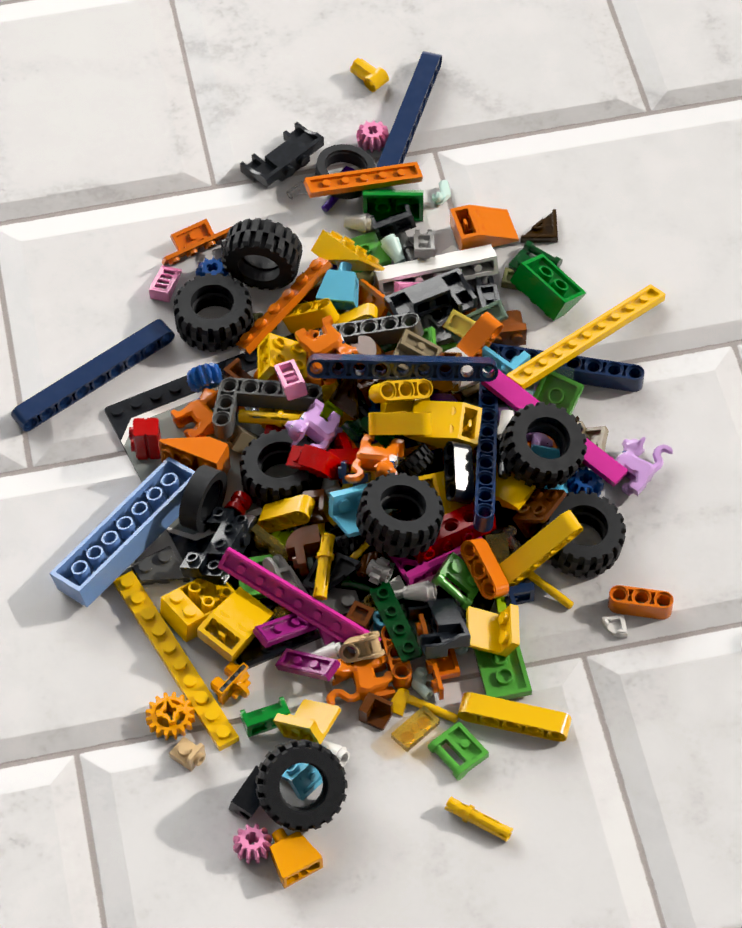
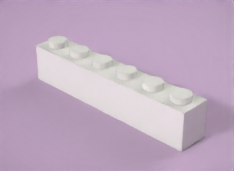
M491 244L436 255L429 259H417L383 266L385 268L384 271H373L375 287L385 296L394 293V281L422 282L456 268H459L463 273L465 280L499 273L497 255Z

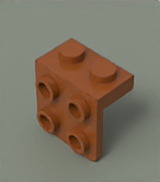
M519 310L506 311L509 319L501 322L504 327L492 343L509 346L526 345L527 327L526 323L522 321L521 312Z

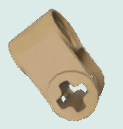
M372 631L348 638L340 647V658L344 662L352 663L383 656L385 650L380 645L379 631ZM347 646L353 647L356 653H350L347 650Z

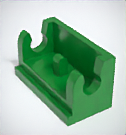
M283 696L279 697L280 701L278 703L246 713L245 709L240 710V718L248 737L278 728L273 721L278 713L290 714Z

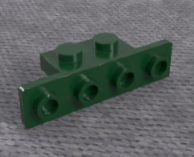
M387 583L370 589L369 594L401 662L405 663L422 657V651L417 642L415 630L413 627H410L406 611L402 610L391 585Z

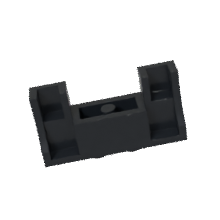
M299 122L294 123L295 130L291 133L286 130L283 132L285 142L265 156V161L254 153L251 155L252 161L249 164H245L243 161L240 163V171L253 182L258 180L265 187L270 186L276 180L282 182L310 162V155L324 146V137L318 132H312Z
M459 268L384 296L385 307L391 315L416 313L419 317H422L449 305H453L460 313L478 307L477 297L468 286Z
M215 507L207 520L210 531L216 533L204 553L188 552L179 567L183 576L203 579L214 585L225 586L230 574L217 566L228 547L243 555L258 529L256 515H237L234 508Z
M440 586L436 587V600L423 602L404 599L403 609L406 611L408 620L419 621V614L423 613L432 631V634L420 635V647L425 659L447 657L448 649L470 646L471 635L466 626V619L461 616L460 606H457L453 597Z

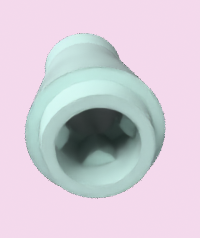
M390 234L380 241L382 244L381 248L392 259L394 264L402 263L406 260L399 237H396L395 234Z

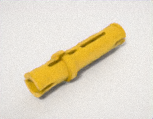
M240 409L238 421L239 423L277 425L278 428H283L288 421L298 420L302 414H290L284 411H278L277 413ZM253 416H256V417H267V419L253 418ZM274 418L289 419V420H288V421H287V420H275Z
M330 533L321 534L320 549L316 556L318 565L313 598L321 601L327 600L331 563L335 556L333 554L335 535Z
M452 796L446 803L444 810L462 818L463 822H470L505 842L509 840L513 828L475 809V806L471 804L468 806Z

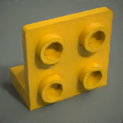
M268 333L257 346L258 380H268L276 372L274 365L292 359L295 360L303 379L307 377L306 351L300 347L297 341Z
M510 604L500 614L471 606L466 609V626L471 635L470 648L507 657L520 645L519 608L517 605Z
M304 699L294 715L278 713L273 721L286 738L295 740L305 739L321 744L341 709L336 705Z

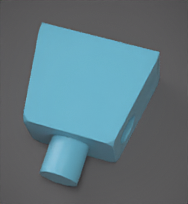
M343 261L340 262L338 270L329 269L326 271L317 292L316 300L329 298L335 309L351 310L358 307L359 280L356 273L351 271L352 265Z

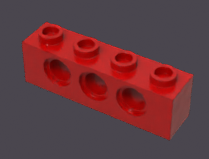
M474 502L445 514L438 537L433 546L413 557L419 564L460 546L464 541L489 534L496 530L495 514L493 528L486 533L478 532L473 526Z

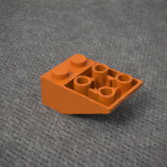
M465 205L450 209V226L459 250L489 244L492 247L519 241L507 209Z
M212 437L166 438L159 440L162 463L170 457L194 471L202 465H207L225 472L226 475L231 468L229 447L225 442Z

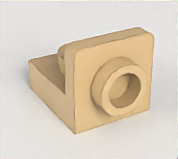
M185 737L169 752L173 760L190 771L196 766H200L206 757L205 747L202 743L196 745Z

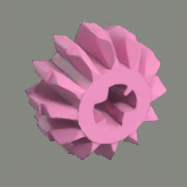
M374 120L371 123L366 121L364 125H360L356 133L359 147H363L365 151L370 150L371 153L374 150L380 152L381 148H384L389 136L387 126L383 125L382 121L376 123Z
M247 823L246 830L239 828L237 831L238 835L233 837V850L235 853H238V858L240 860L246 858L248 864H250L252 859H255V862L258 864L260 857L267 859L270 846L272 845V836L268 834L266 827L260 829L256 823L254 828H250V825Z

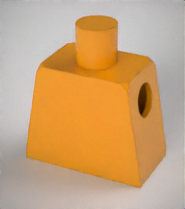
M279 828L272 833L271 836L275 844L270 846V854L284 889L323 868L321 854L300 832H295L288 836L283 828Z

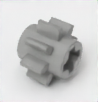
M380 557V559H372L366 569V574L370 577L369 582L379 585V583H387L393 573V568L389 565L390 560Z

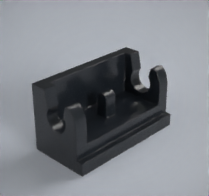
M408 203L404 204L406 211L378 221L375 220L374 216L370 217L379 241L390 234L396 235L416 227Z
M257 765L236 793L229 806L230 811L235 812L246 820H249L260 806L255 790L257 789L255 779L256 775L259 774Z

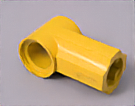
M355 59L350 67V72L363 80L365 86L371 92H375L389 81V76L383 68L378 67L376 69L363 59Z

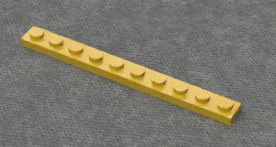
M648 285L506 374V376L523 389H526L665 301L666 294L653 285Z
M130 571L118 577L113 582L115 588L185 698L191 700L195 714L218 750L222 751L239 742L238 734L134 572Z

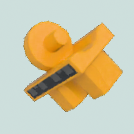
M230 662L225 667L224 674L229 677L226 681L220 677H215L211 681V689L217 694L218 702L224 705L231 696L237 699L239 696L247 698L250 695L247 688L251 684L248 680L250 675L247 672L249 667L244 662L240 666Z

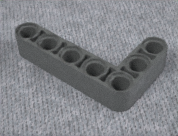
M416 313L332 324L348 345L357 344L358 336L362 335L372 338L378 346L398 343L405 329L421 337L424 334L419 316ZM322 329L319 331V336L323 335ZM335 363L332 366L336 370L342 369L340 363Z
M225 378L220 382L212 416L214 434L220 439H227L233 434L239 406L307 411L316 399L324 403L322 388L317 384L305 383L308 394L288 401L280 381Z

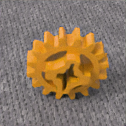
M165 692L164 698L161 699L156 696V703L149 702L150 709L146 710V723L149 725L151 733L156 731L157 738L164 735L165 740H168L169 736H173L177 740V734L186 736L185 729L192 730L191 723H195V709L192 707L190 699L185 701L183 694L178 698L176 697V692H173L172 696L168 697V694ZM168 712L171 713L173 720L170 719Z

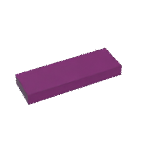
M291 613L255 626L252 632L266 648L313 631L317 627Z
M286 648L275 664L276 668L280 671L328 682L341 665L337 659Z

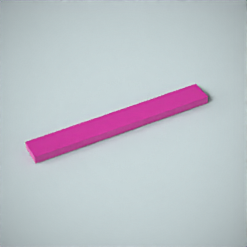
M498 370V376L495 380L481 382L484 387L515 411H518L520 408L524 409L528 404L532 403L535 406L537 402H540L500 370ZM587 438L585 443L587 451L582 463L614 487L627 474L628 469Z
M231 547L226 549L217 566L342 643L350 637L370 632Z

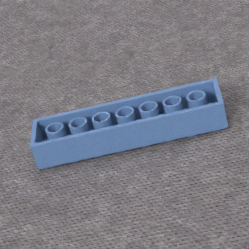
M168 457L50 572L57 589L85 607H88L179 517L183 493L195 471Z

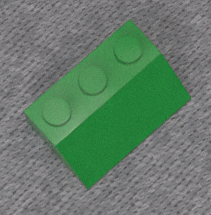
M363 190V214L369 213L374 215L376 221L406 211L404 204L408 203L414 221L423 222L424 190Z
M543 253L522 262L510 279L517 290L523 292L533 304L543 310L545 315L552 320L564 316L586 294L580 286Z

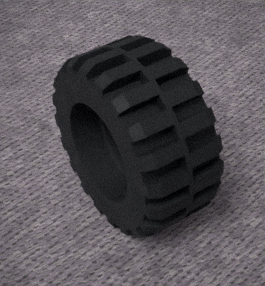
M249 218L243 220V222H237L229 229L221 260L226 272L241 283L247 284L248 287H257L260 290H264V288L274 290L277 287L280 289L289 285L296 278L303 250L298 236L292 233L290 228H285L283 224L279 222L274 223L269 219L261 220V218H255L251 220Z
M206 273L202 277L200 275L196 276L193 281H187L184 287L178 290L174 298L173 309L177 332L183 341H187V344L193 348L196 346L198 350L205 351L206 349L209 352H216V350L220 349L225 351L230 346L233 348L240 340V337L252 328L253 311L249 291L243 286V283L239 280L235 281L234 277L229 275L225 277L222 273H217V275ZM211 306H221L230 310L226 315L216 319H207L197 315L202 309Z
M537 402L535 406L531 403L526 405L524 409L520 408L512 416L501 435L500 451L503 452L501 455L502 462L507 463L506 469L509 473L513 472L515 474V479L525 481V485L529 487L536 485L537 489H544L545 486L551 489L557 485H563L574 475L584 460V455L587 451V446L585 445L587 438L585 433L582 434L584 429L581 423L577 424V418L573 414L569 415L566 412L567 409L563 407L561 409L557 408L556 404L553 403L545 405V402ZM538 432L551 437L559 448L560 457L546 459L535 454L527 443L526 434Z
M281 429L279 432L271 430L268 434H260L258 439H253L248 443L249 447L246 446L240 457L239 464L243 491L251 497L254 504L257 502V506L262 509L265 504L302 495L303 491L321 489L323 478L317 477L307 470L299 469L294 474L284 478H274L264 474L268 468L274 465L287 463L293 442L288 435L287 429ZM304 435L302 440L298 442L297 446H304V444L311 445L315 443L310 441V438Z
M388 473L387 476L381 475L377 477L376 480H372L367 484L361 495L356 514V525L362 538H366L365 541L368 545L376 547V551L380 553L382 551L386 552L388 556L392 557L394 555H399V558H405L407 555L412 557L419 555V552L427 551L430 546H433L438 537L444 516L443 502L441 497L438 496L437 491L434 488H430V484L425 480L422 482L419 480V477L414 475L412 477L407 476V473H400L399 475ZM384 510H403L412 515L416 520L401 521L391 517Z
M578 491V494H574V492L567 493L549 519L542 523L540 531L559 515L571 510L579 523L593 527L599 533L602 541L592 546H583L570 541L548 559L552 560L551 565L556 569L558 567L561 568V572L566 575L569 572L574 574L573 577L579 578L581 575H585L586 578L593 577L594 573L600 575L606 569H610L615 561H617L626 537V525L623 523L624 518L621 513H617L618 508L615 504L610 505L608 503L609 499L604 496L600 498L597 496V493L593 492L591 494H586V491Z
M305 739L299 741L289 740L288 743L275 746L276 749L272 752L269 751L265 756V761L260 763L258 767L259 774L256 775L255 783H257L256 795L259 798V804L275 823L292 831L300 830L301 832H306L312 828L316 830L321 828L323 823L326 822L328 824L333 820L332 816L335 813L338 814L342 809L340 805L342 801L345 802L347 796L345 794V788H348L347 780H345L346 772L344 767L341 766L340 760L326 747ZM298 763L314 766L321 774L323 781L319 797L312 804L305 807H295L288 804L280 792L282 775L289 767Z

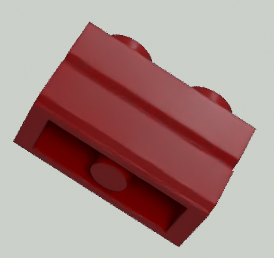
M157 417L147 418L146 420L144 418H134L133 427H129L131 452L136 453L138 460H148V458L161 459L159 419Z

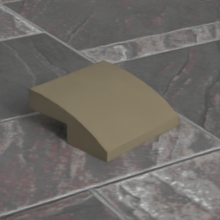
M405 329L393 355L438 356L443 348ZM400 364L397 366V369L405 371L408 369V366ZM423 364L420 365L418 369L422 372H425L429 370L430 367L428 365Z

